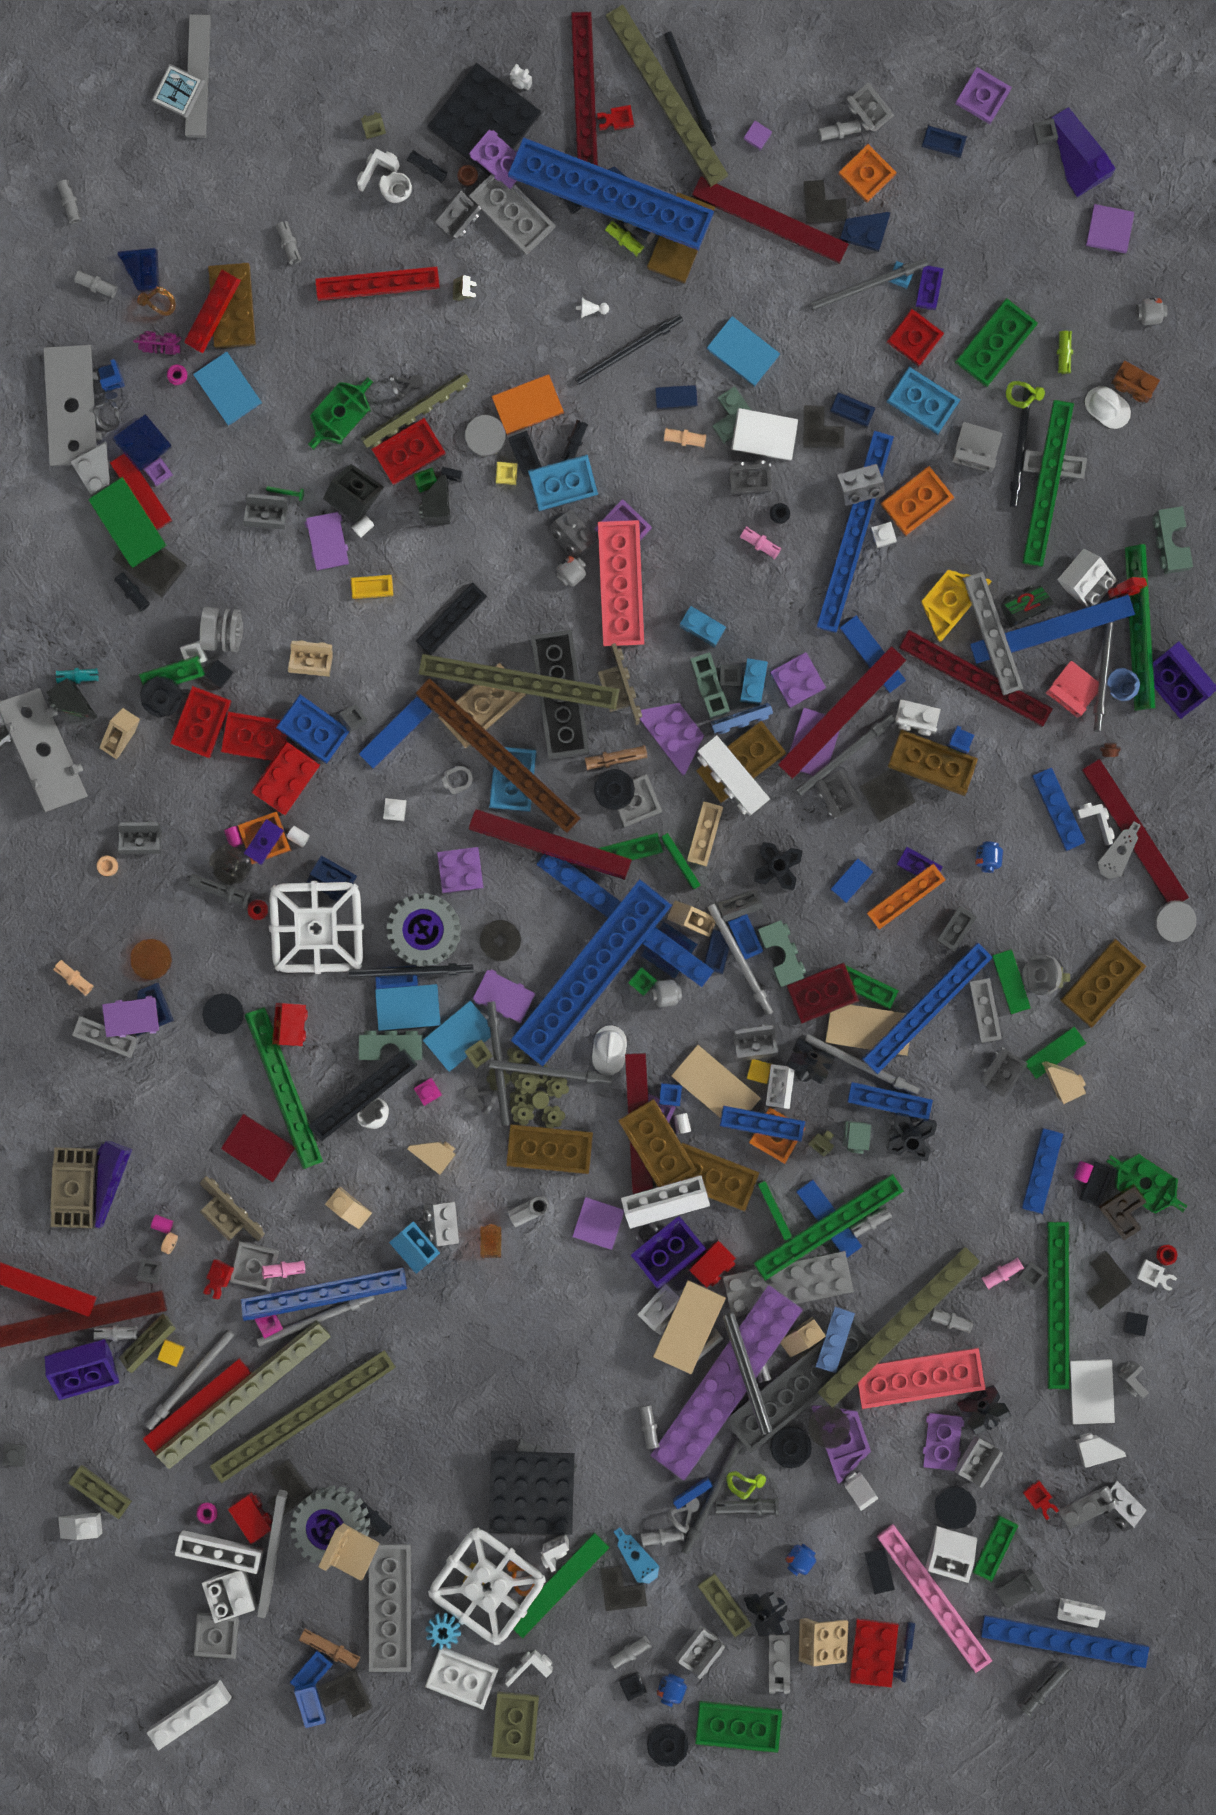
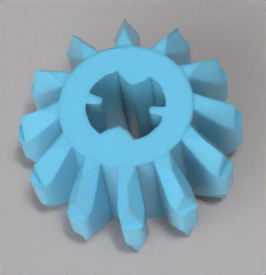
M444 1613L443 1619H441L439 1614H436V1621L430 1619L428 1623L431 1626H427L425 1629L426 1632L430 1633L426 1639H434L431 1643L432 1647L439 1643V1650L443 1649L444 1644L450 1649L451 1642L457 1644L458 1639L456 1637L461 1635V1631L456 1630L460 1627V1623L453 1624L455 1617L452 1616L448 1620L447 1613ZM443 1627L446 1628V1629H447V1632H446L447 1635H445V1633H444L443 1635H441V1634L439 1633V1632H440V1628H441L442 1630H443Z

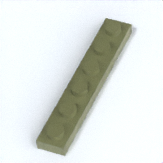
M462 372L360 438L366 448L376 447L386 435L388 437L393 436L403 424L407 426L416 420L415 417L420 413L424 415L433 409L432 406L437 402L443 403L450 398L449 394L465 389L467 387L466 383L470 381L468 376Z

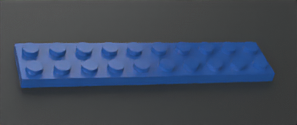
M524 137L508 173L509 178L698 251L714 215V211Z
M639 879L511 1041L543 1067L673 905Z

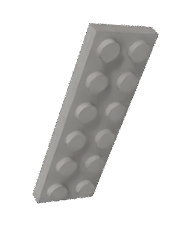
M845 1251L797 1260L766 1281H764L757 1269L723 1276L730 1312H733L735 1317L749 1314L768 1285L775 1288L795 1304L854 1292Z
M411 1543L379 1544L369 1566V1672H411Z

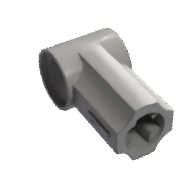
M538 1195L507 1212L516 1228L545 1214L549 1208V1201L545 1196ZM537 1200L543 1201L545 1209L542 1211L536 1210L534 1202Z

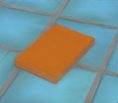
M549 374L492 396L506 435L564 414Z
M928 466L885 499L880 505L902 533L907 536L952 501L954 496L932 468Z

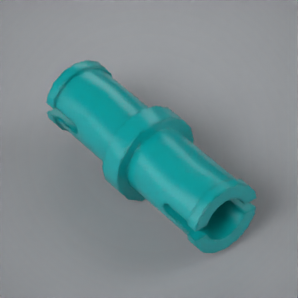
M98 668L56 670L57 677L65 676L56 678V682L59 684L66 678L75 682V684L86 681H99L98 675L90 676L91 674H99Z

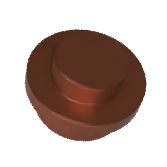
M464 165L458 170L457 177L462 185L471 186L477 181L478 173L473 166Z
M1104 743V747H1100V751L1103 757H1117L1121 747H1117V743Z

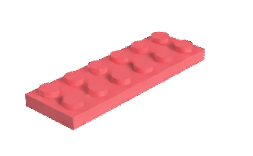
M639 520L598 522L603 646H611L616 643V646L644 645Z
M979 1348L878 1363L858 1383L861 1408L866 1409L986 1390Z

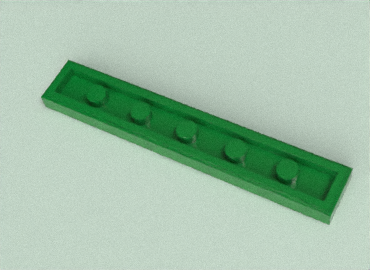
M594 1532L543 1585L542 1590L527 1609V1614L524 1618L521 1617L513 1630L523 1639L610 1546Z

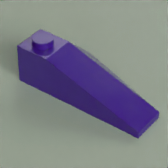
M1069 107L1051 118L1054 119L1058 135L1056 142L1059 146L1065 178L1076 197L1081 196L1113 175L1116 168Z
M106 1141L105 1144H101L97 1154L100 1156L98 1160L95 1227L97 1228L104 1226L132 1149L112 1141Z

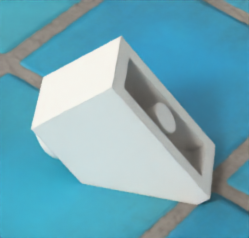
M1092 1433L1083 1434L1080 1436V1439L1075 1440L1082 1465L1085 1468L1126 1457L1125 1452L1097 1435H1092Z
M860 1471L857 1474L852 1472L845 1478L846 1481L843 1484L861 1511L878 1499L876 1493Z
M101 1512L58 1517L60 1538L91 1539L98 1538L102 1534Z

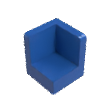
M115 359L110 360V365L98 369L101 378L100 383L105 392L125 386Z
M957 725L947 747L967 754L974 735L962 730Z
M661 1083L659 1104L680 1106L682 1085Z

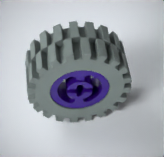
M428 893L413 894L411 897L404 898L400 904L394 907L393 913L389 916V923H387V937L391 943V948L401 959L417 966H431L448 959L452 952L456 950V946L460 941L461 925L458 915L448 902ZM420 915L432 917L430 922L426 920L420 921L423 926L429 927L427 932L430 936L433 935L434 926H438L439 930L437 938L427 945L416 943L417 938L428 939L425 934H419L421 928L417 923L414 926V933H409L410 923Z
M329 1486L326 1489L322 1487L316 1492L314 1491L297 1506L298 1509L293 1513L295 1519L291 1521L290 1527L295 1528L291 1536L292 1539H298L294 1545L297 1549L303 1548L304 1551L301 1555L304 1558L310 1555V1562L314 1564L318 1560H322L330 1543L328 1539L333 1536L335 1530L343 1523L366 1536L369 1535L370 1530L366 1529V1527L370 1525V1519H365L364 1517L368 1514L367 1507L364 1509L360 1507L364 1502L361 1498L356 1501L353 1498L356 1495L353 1491L346 1494V1488L340 1487L335 1490V1486ZM321 1514H329V1516L322 1518Z

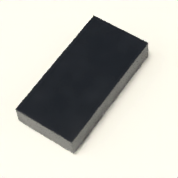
M1094 1161L1092 1172L1088 1182L1084 1185L1079 1200L1099 1208L1115 1169Z
M885 1548L864 1552L874 1594L895 1590Z

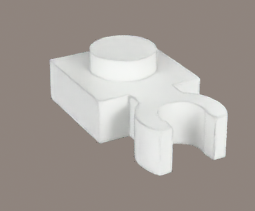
M515 64L510 73V81L519 89L525 88L529 90L532 85V76L528 75V69L522 70L518 64Z
M1144 1259L1136 1277L1154 1287H1157L1160 1282L1161 1286L1166 1290H1172L1171 1287L1166 1285L1167 1279L1171 1278L1175 1281L1177 1279L1171 1274L1163 1275L1165 1268Z

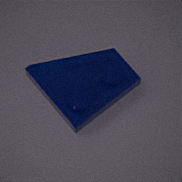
M156 248L118 252L119 258L125 265L127 273L131 276L139 292L160 290L158 250Z

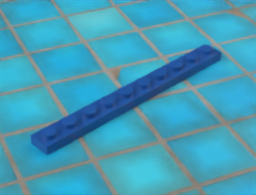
M874 431L864 467L877 464L881 476H883L894 436ZM876 498L852 504L816 628L837 633Z
M544 854L536 864L607 918L611 916L621 903V901L565 860ZM656 927L642 943L700 987L704 986L714 972L713 969Z

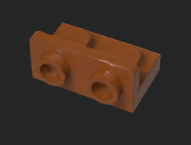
M1124 360L1111 384L1115 385L1118 391L1128 392L1133 395L1132 397L1136 401L1147 403L1151 399L1160 380Z

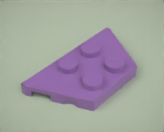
M680 703L641 710L642 718H639L682 776L685 775L704 737L703 733Z
M812 1405L811 1407L837 1483H841L846 1475L871 1452L858 1412L856 1410Z

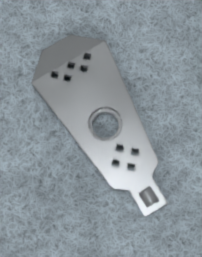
M1133 822L1129 829L1123 830L1097 862L1101 875L1108 879L1122 875L1138 837L1136 833L1141 826L1140 824ZM1119 846H1123L1125 848V851L1122 854H1119L1117 852V848Z

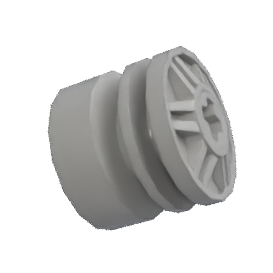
M204 607L200 623L201 649L216 651L219 642H221L224 652L228 651L230 645L231 652L237 653L243 636L241 610L234 609L231 616V610L226 608L223 617H221L219 608Z

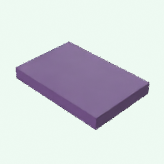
M803 708L790 751L812 730L825 714ZM839 731L800 772L813 776L830 762Z

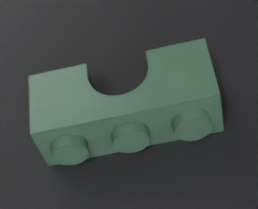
M1183 506L1158 510L1155 516H1153V526L1155 529L1157 528L1158 532L1156 545L1161 550V557L1159 558L1161 569H1164L1165 574L1190 570L1193 567L1190 547H1177L1172 541V533L1183 530L1186 527Z
M711 653L691 658L690 664L709 720L729 714L730 710L724 692H722Z
M780 920L758 929L757 931L764 949L777 946L784 952L783 963L772 968L779 987L803 979V974L806 971L802 961L798 962L795 956L798 954L795 943H790L788 935H790V930L787 923L783 924Z
M364 1031V1035H359V1060H381L382 1049L389 1043L395 1044L400 1051L405 1049L413 1060H423V1035H418V1031H405V1035H397V1031H385V1035H377V1031Z
M845 1121L842 1146L846 1147L847 1151L851 1153L863 1154L864 1150H869L871 1125L863 1122Z

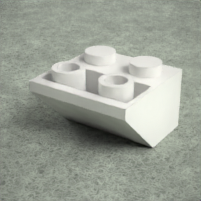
M1086 549L1080 552L1057 579L1065 591L1085 608L1097 605L1117 581L1102 558Z
M936 1526L925 1567L929 1572L969 1583L975 1561L977 1537Z
M232 1569L202 1582L214 1623L254 1611L258 1605L248 1573L245 1571Z

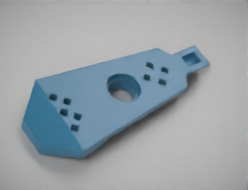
M620 1527L614 1531V1534L619 1539L617 1545L636 1581L639 1583H651L658 1577L659 1565L631 1535H625ZM637 1551L639 1557L634 1559L631 1557V1553Z

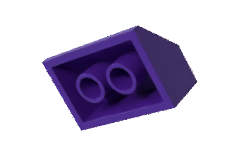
M1179 641L1153 661L1154 688L1180 719L1216 691L1215 683Z
M678 1216L632 1253L631 1256L656 1288L660 1289L707 1251V1249L683 1219Z
M105 1339L45 1356V1374L59 1400L119 1383L112 1352Z

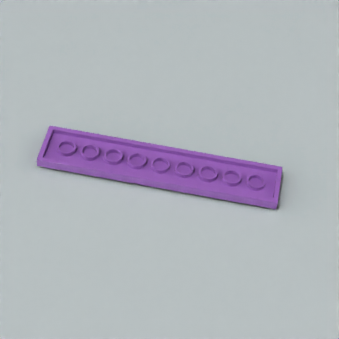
M770 1285L767 1286L739 1327L755 1379L803 1311L800 1306ZM729 1341L658 1444L659 1447L655 1448L650 1455L682 1480H686L747 1392L731 1341Z

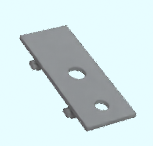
M91 345L44 348V380L46 384L47 439L49 443L50 466L72 465L71 459L97 446L96 441L102 440L101 432H96L93 380H99L98 371L93 372ZM71 398L76 399L79 403L78 409L72 413L67 412L64 407L65 402ZM71 441L79 442V449L75 452L68 449V444Z
M40 688L0 701V715L44 813L87 798L88 795L78 775L79 772L83 771L81 763L73 764L53 719L54 716L58 715L56 709L48 708ZM24 707L29 708L32 712L31 717H23L21 709ZM39 743L48 745L50 749L48 756L42 757L38 755L36 746Z

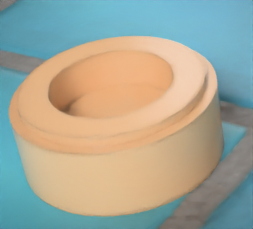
M103 856L97 862V870L103 876H112L118 870V862L114 857Z
M171 1232L168 1233L161 1245V1251L170 1254L175 1247L178 1235Z

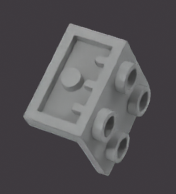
M964 422L952 462L991 473L997 461L995 458L1002 433Z

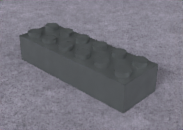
M572 630L531 635L536 674L579 682ZM539 696L548 759L555 760L590 755L583 705Z

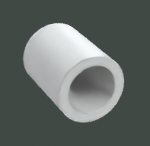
M364 515L351 528L361 538L375 525Z
M293 826L286 838L303 848L310 835Z
M687 1113L673 1116L677 1134L691 1131Z

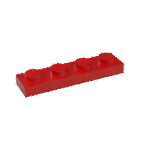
M221 269L184 343L204 353L241 281L240 279Z

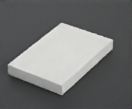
M739 408L737 409L731 450L791 461L798 419Z
M1112 1360L1069 1361L1072 1424L1115 1423Z
M443 1647L442 1650H438L425 1687L483 1710L498 1668Z

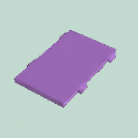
M489 129L469 153L470 158L486 168L495 176L494 178L497 181H501L511 189L517 180L509 178L508 173L518 151L515 152L497 136L498 134L494 130L491 131Z
M339 512L306 518L305 525L309 530L313 550L311 555L315 560L316 570L349 564L347 556L348 546L345 545L340 522L342 521V516L339 515Z
M492 969L490 971L487 970L473 1000H475V1003L487 1006V1002L495 1001L497 1012L503 1014V1017L507 1019L510 1017L521 1023L536 993L524 988V985L520 983L516 984L497 975V972Z
M152 996L139 1000L124 1002L116 1000L115 1003L102 1004L106 1037L120 1036L121 1038L126 1037L128 1034L144 1032L152 1034L159 1031L156 999L152 998Z
M929 1413L926 1420L928 1428L926 1446L923 1447V1454H925L923 1467L955 1470L958 1458L961 1455L959 1445L961 1427H964L963 1417Z

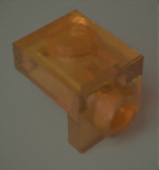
M493 1224L480 1227V1258H501V1227Z

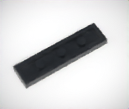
M472 582L416 640V643L429 655H432L486 600L487 595Z

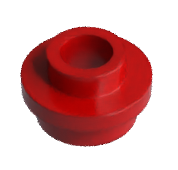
M253 900L248 905L247 911L252 919L262 920L268 914V906L262 900ZM256 906L261 907V912L259 914H256L254 912V908Z
M1165 1244L1158 1248L1156 1257L1161 1264L1172 1265L1177 1260L1178 1254L1173 1246ZM1165 1251H1169L1170 1256L1167 1259L1163 1257V1253Z

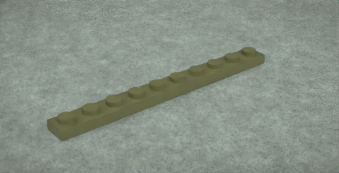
M624 5L607 13V21L709 186L711 187L727 178L728 173Z
M422 654L419 669L420 675L616 710L620 690Z
M964 1247L818 1391V1394L833 1408L980 1261Z
M316 1320L155 1452L156 1457L168 1469L172 1468L331 1337L330 1333Z
M383 1350L211 1464V1469L219 1481L223 1483L396 1368L395 1364L386 1350Z

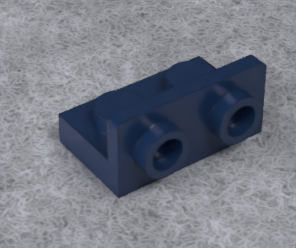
M321 855L311 871L307 883L317 881V883L347 882L353 884L357 875ZM347 890L321 892L328 895L330 899L338 901Z

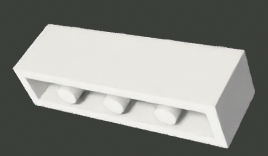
M715 736L698 750L699 757L697 759L704 767L708 765L713 771L710 773L717 783L720 781L726 787L724 789L725 793L730 799L734 797L738 801L737 807L744 815L748 813L751 816L770 800L718 736Z
M702 1176L621 1198L630 1228L710 1206Z
M183 1530L179 1535L175 1556L257 1574L261 1566L264 1548Z
M219 1680L152 1725L147 1734L159 1751L228 1704L231 1695L222 1681Z

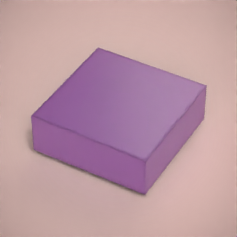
M754 121L744 136V140L761 151L771 136L772 131Z
M161 457L144 468L156 487L173 476Z

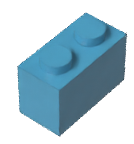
M690 606L680 623V628L714 648L726 629V626Z
M747 658L740 702L761 704L767 661Z
M414 1222L389 1242L416 1274L440 1254Z

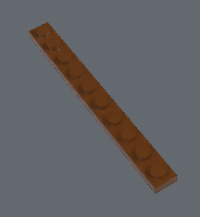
M430 678L415 693L564 832L568 833L581 819Z

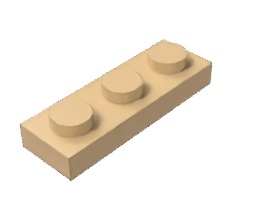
M703 801L687 858L688 862L707 867L723 810L722 806Z

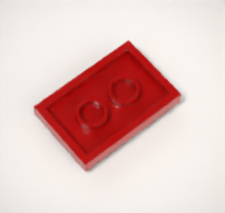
M425 418L372 448L373 453L393 485L446 454Z
M192 686L170 744L210 759L232 701Z
M228 712L221 752L272 761L282 745L287 741V736L276 729L281 720Z
M285 741L251 790V793L283 815H286L320 764Z
M856 1618L850 1683L892 1688L898 1623Z

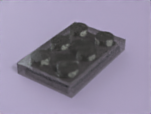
M162 548L134 568L130 566L121 550L113 558L117 564L161 598H163L187 567L184 562L166 548Z

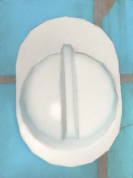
M1098 386L1090 390L1085 398L1087 411L1108 428L1118 429L1128 423L1131 415L1129 404L1114 390L1106 386Z
M613 1025L605 1026L595 1035L592 1061L595 1069L601 1074L613 1075L619 1072L624 1065L627 1039L619 1027Z

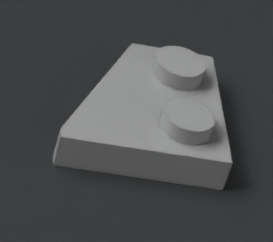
M106 441L71 459V464L92 497L111 485Z

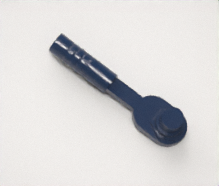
M909 1621L906 1627L904 1643L906 1653L903 1669H894L893 1677L900 1679L904 1683H906L908 1676L909 1654L913 1647L915 1622Z

